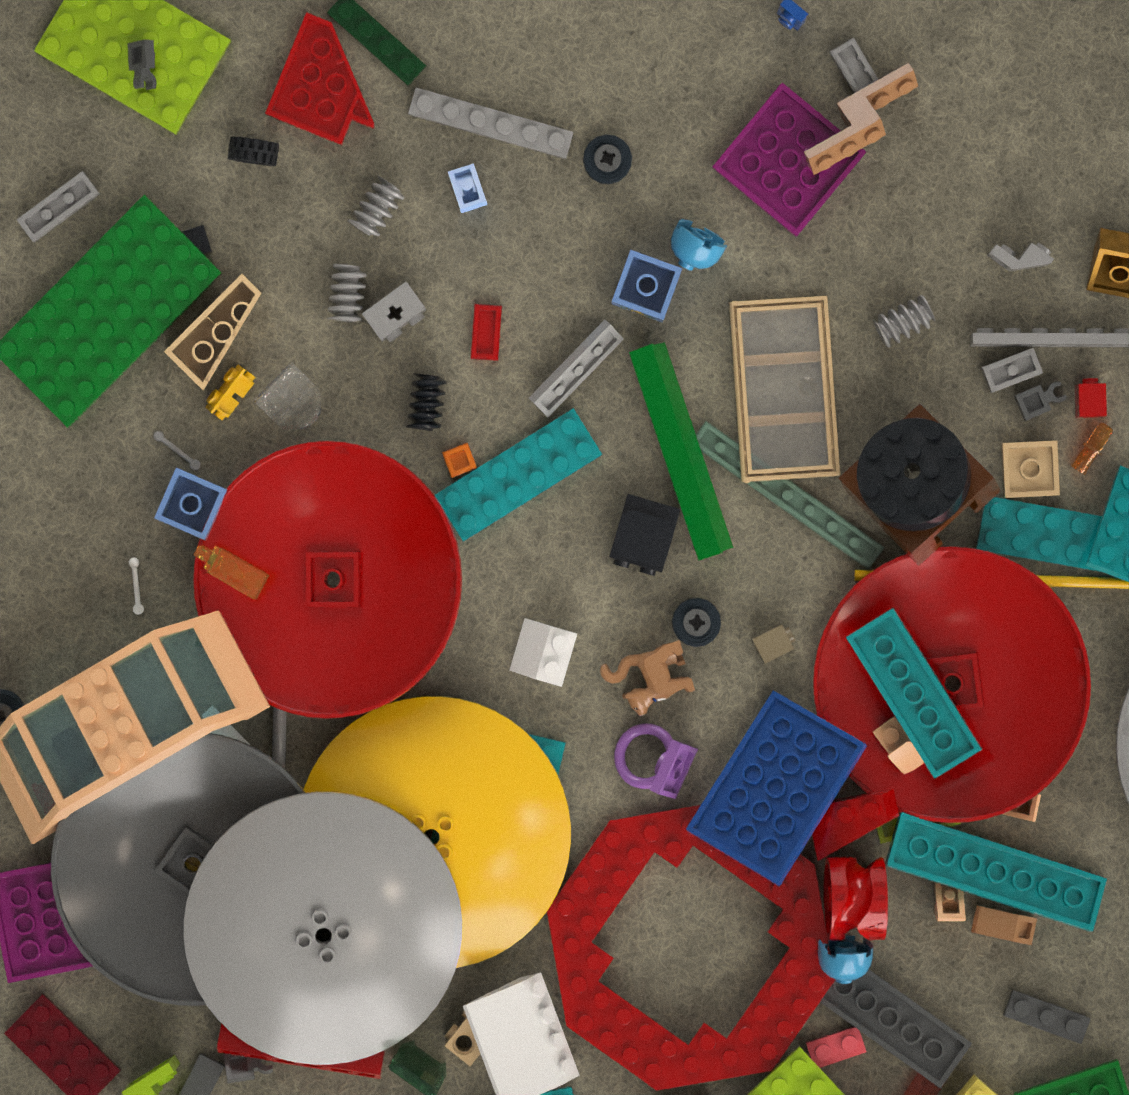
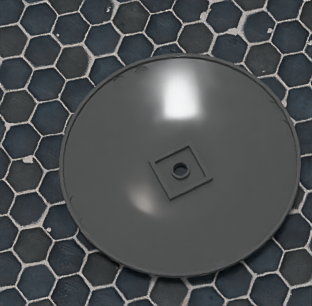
M178 732L164 733L148 738L154 747ZM209 733L74 811L66 819L64 818L59 821L51 855L53 894L64 927L73 943L99 972L127 991L161 1003L185 1006L206 1005L191 976L184 946L186 901L197 872L191 871L186 867V859L195 857L202 863L207 852L215 842L245 815L275 800L306 792L283 766L267 754L237 739ZM99 765L86 776L74 793L104 776Z

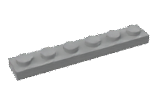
M415 88L408 115L563 159L567 158L574 133L420 88Z
M978 328L977 333L970 335V347H1129V329L1120 328L1114 329V333H1103L1101 328L1087 329V333H1076L1074 328L1059 329V333H1048L1047 328H1034L1032 333H1021L1020 328H1006L1004 333H993V328Z

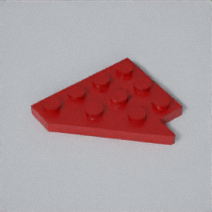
M306 12L265 115L342 146L352 121L374 129L375 124L332 22Z

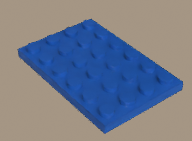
M773 690L686 830L780 887L867 745Z

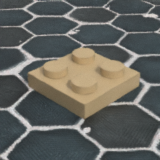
M1057 441L1001 443L1004 498L1060 495Z

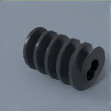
M413 373L420 380L413 381L411 385L418 388L419 391L410 393L411 397L417 399V402L409 403V407L416 410V413L407 415V418L413 420L414 424L406 425V428L427 431L441 428V424L434 421V418L442 417L443 414L435 409L436 407L444 406V402L438 400L437 397L445 395L446 392L439 389L438 386L447 384V381L439 376Z

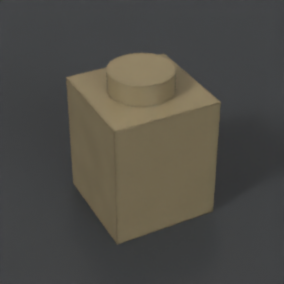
M782 624L751 639L764 664L794 650L792 643L796 642L790 628L784 629Z

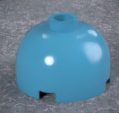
M679 220L671 236L672 251L680 259L678 264L691 271L694 267L705 269L716 264L727 248V245H723L725 241L705 227V231L691 227L693 222L690 220Z
M846 935L845 940H828L829 944H823L821 940L818 941L819 965L822 971L829 977L836 979V982L849 984L852 980L865 975L869 970L873 959V944L869 940L863 938V943L855 941V936ZM828 945H829V948H830V954H828V950H827Z

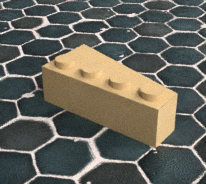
M243 273L164 351L203 391L262 293Z

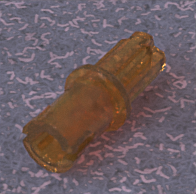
M1099 423L1088 441L1082 443L1084 447L1070 466L1077 470L1084 461L1078 471L1086 475L1096 457L1102 455L1100 451L1112 435L1113 429L1105 423Z

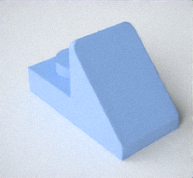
M474 163L448 171L461 213L487 205Z

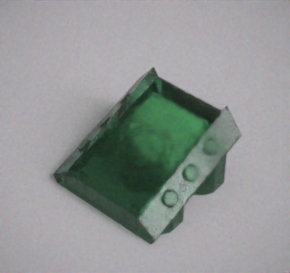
M415 1040L401 1044L388 1065L389 1070L424 1095H437L446 1077V1062L441 1064L415 1045Z

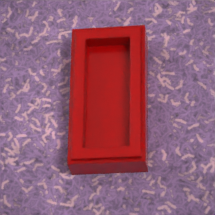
M474 305L471 359L498 361L502 306Z

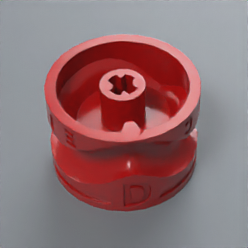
M827 857L823 878L824 920L827 939L845 940L846 934L850 930L857 928L858 932L867 940H885L888 922V888L883 857L877 858L866 868L858 864L856 857Z

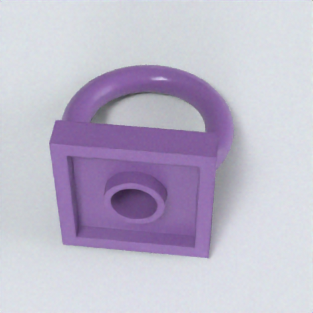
M644 723L635 725L623 733L615 747L614 762L617 772L629 785L639 789H650L659 795L676 799L698 749L673 740L671 735L658 725ZM643 734L653 735L660 739L666 750L657 761L655 766L656 775L650 778L635 776L630 772L625 762V752L629 743L637 736Z

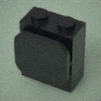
M627 494L609 555L610 558L614 559L613 564L628 569L630 564L641 566L639 572L655 576L656 571L662 573L681 509Z

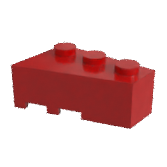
M894 789L834 799L812 834L817 860L819 861L898 817L899 812Z

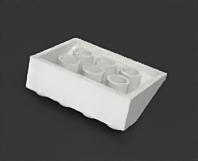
M541 972L520 977L463 1005L496 1095H540L580 1076Z

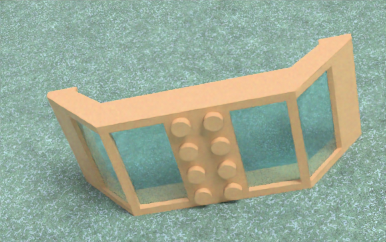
M215 611L155 629L11 713L0 726V782L31 844H35L57 830L59 821L64 818L66 819L74 811L210 732L242 720H248L269 708L270 705L221 612Z

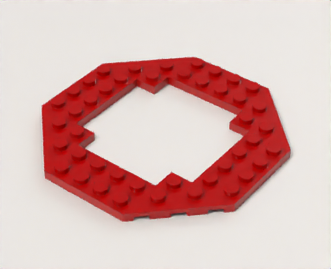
M701 805L610 820L547 910L566 1026L656 1091L772 1071L835 981V979L823 972L819 965L818 941L821 940L823 944H829L826 936V925L815 864L800 854L780 887L686 830ZM692 846H694L782 908V911L767 932L788 946L789 949L727 1038L703 1022L690 1043L687 1044L598 981L614 958L592 943V941L654 853L678 868ZM828 945V948H827L828 954H830L829 945Z

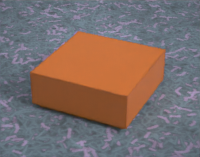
M468 443L442 452L451 478L477 469Z

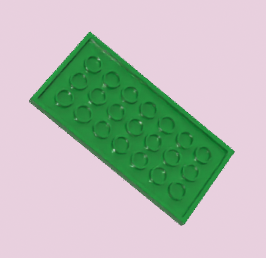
M143 195L0 340V360L69 428L223 273L146 195Z

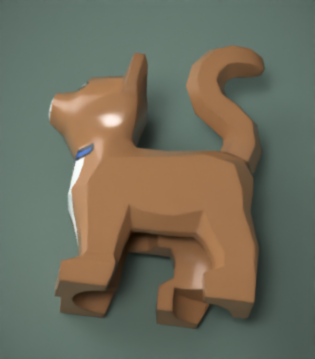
M680 640L662 644L653 651L628 655L621 660L618 670L614 673L610 671L607 664H603L600 668L603 679L612 684L619 683L626 678L631 666L639 668L646 687L634 688L624 693L622 697L628 700L631 708L640 716L648 712L652 703L666 700L679 690L684 689L687 693L695 691L692 678L682 676L670 677L668 666L671 664L678 666L685 664Z

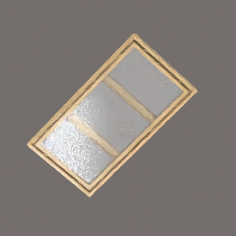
M827 296L729 302L741 482L840 476Z

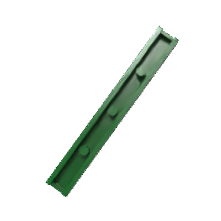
M665 342L655 345L650 344L629 352L698 561L734 548Z

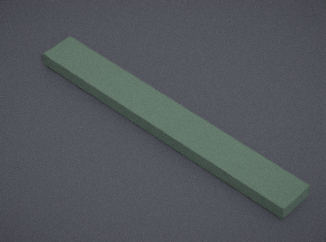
M705 421L696 434L701 452L741 479L739 444ZM751 453L752 470L773 469ZM789 479L746 483L868 570L885 548Z

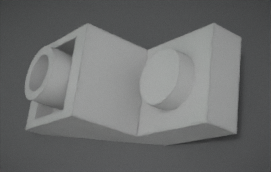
M1033 243L1029 244L1019 259H1016L1014 257L1016 253L1004 244L1001 247L996 244L987 255L1009 272L1048 266L1054 260L1050 256L1051 251L1040 243L1036 245Z

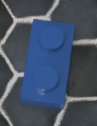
M783 0L777 11V14L780 16L778 21L789 30L794 28L798 31L808 16V13L792 0Z

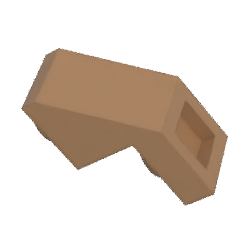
M976 905L971 932L1032 945L1037 918Z

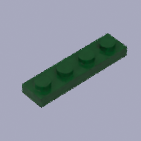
M338 0L327 12L332 19L408 87L427 67L354 0Z

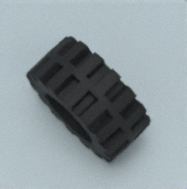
M232 136L230 137L228 159L243 163L276 166L279 144L260 139Z

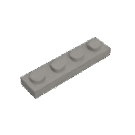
M604 319L529 399L543 414L549 417L624 338Z

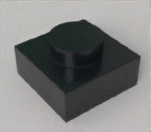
M204 225L182 231L204 254L212 252Z

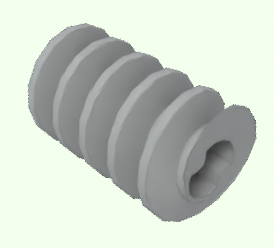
M380 176L378 178L382 184L372 183L371 185L376 193L366 192L365 194L370 202L360 201L359 203L364 211L354 210L353 214L358 220L348 219L350 224L368 236H380L376 226L386 227L382 217L392 218L388 208L398 209L394 199L404 200L405 198L397 187Z
M333 264V268L340 271V273L333 274L332 279L339 282V284L330 286V289L336 292L337 295L329 297V301L336 305L328 307V312L335 316L327 319L344 322L361 321L362 318L354 313L355 311L363 310V307L357 304L356 300L364 299V295L358 293L357 290L365 288L366 285L358 280L367 277V274L360 271L361 267Z
M923 295L917 297L918 305L911 299L907 304L908 309L900 304L898 305V314L893 309L888 310V318L881 313L878 315V323L873 319L876 330L887 348L891 347V338L897 343L901 342V333L908 339L911 338L910 329L919 334L920 324L930 329V320L935 321V317Z

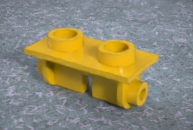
M239 364L235 368L231 367L224 375L223 380L225 382L219 390H213L206 400L208 404L205 408L222 421L225 417L229 418L239 404L232 397L233 394L236 393L244 398L254 385L253 380L256 377Z

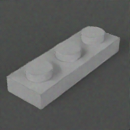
M82 171L19 217L17 221L32 242L35 243L99 196L100 193Z

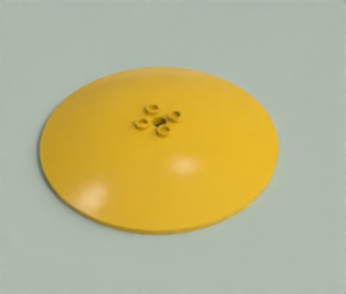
M421 696L391 702L372 710L352 722L329 743L311 770L303 789L306 793L338 792L368 798L402 814L423 833L428 829H434L439 833V841L434 846L442 855L451 872L461 906L462 941L456 968L479 963L494 957L522 939L547 912L563 881L570 853L571 821L569 806L559 776L548 756L525 730L504 715L481 704L453 697Z

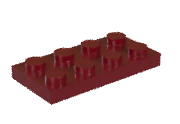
M44 993L4 1033L66 1095H98L121 1071Z

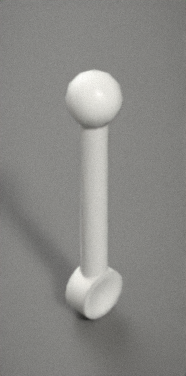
M133 557L129 560V566L132 568L135 596L133 612L139 615L143 613L144 607L140 601L137 571L139 560Z

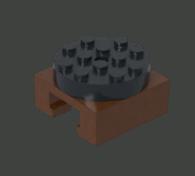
M921 404L915 407L902 420L893 422L875 433L862 450L859 460L838 478L846 492L918 566L943 544L937 534L969 506L977 513L1000 492L995 478L962 446L955 434L940 424ZM909 471L911 473L913 471H920L918 477L914 479L908 478L910 475Z

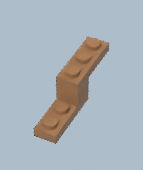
M909 63L837 103L841 118L847 128L804 152L808 166L814 175L827 170L833 164L852 156L856 151L871 143H875L886 135L882 120L875 110L885 107L889 102L908 94L918 87L914 70Z

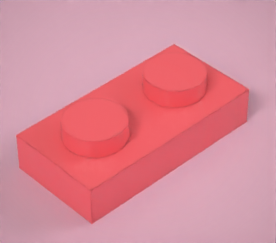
M854 1026L806 1042L811 1059L820 1068L867 1052L860 1030Z

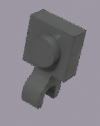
M144 39L128 43L129 71H134V88H144L145 81L146 90L155 89L156 78L150 72L151 68H155L154 40Z

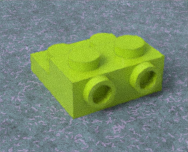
M173 1055L129 1083L122 1091V1094L159 1095L163 1089L162 1085L172 1080L174 1075L177 1074L176 1069L180 1065L179 1060Z

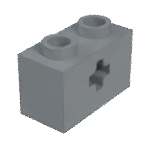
M404 282L363 312L362 315L382 342L386 339L392 342L403 333L400 329L410 323L411 326H414L425 317L423 312L426 311V308L409 284ZM392 308L396 310L403 309L400 313L402 317L400 320L397 321L395 318L390 320L388 318L392 315L390 311Z

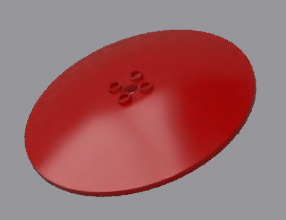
M336 441L307 442L284 448L264 457L241 473L228 486L207 540L200 538L194 563V597L198 617L215 611L221 612L269 705L291 714L305 717H349L378 709L396 700L416 685L436 663L445 649L458 616L462 592L461 558L452 525L443 507L426 484L410 469L397 460L362 445ZM331 572H336L340 577V582L335 588L329 586L327 582V577Z
M939 547L919 566L908 554L882 564L853 586L841 600L831 615L818 646L814 665V702L817 716L867 745L849 774V777L866 793L894 789L898 812L934 822H972L1001 815L1021 806L1046 788L1062 771L1073 755L1087 721L1091 696L1090 665L1081 632L1073 616L1057 594L1037 575L1022 565L989 551L968 547ZM892 608L899 615L982 748L978 753L935 779L925 763L915 770L903 774L888 758V752L876 738L873 731L895 715L846 638ZM954 675L960 679L961 686L959 690L950 691L947 689L945 681L948 676Z

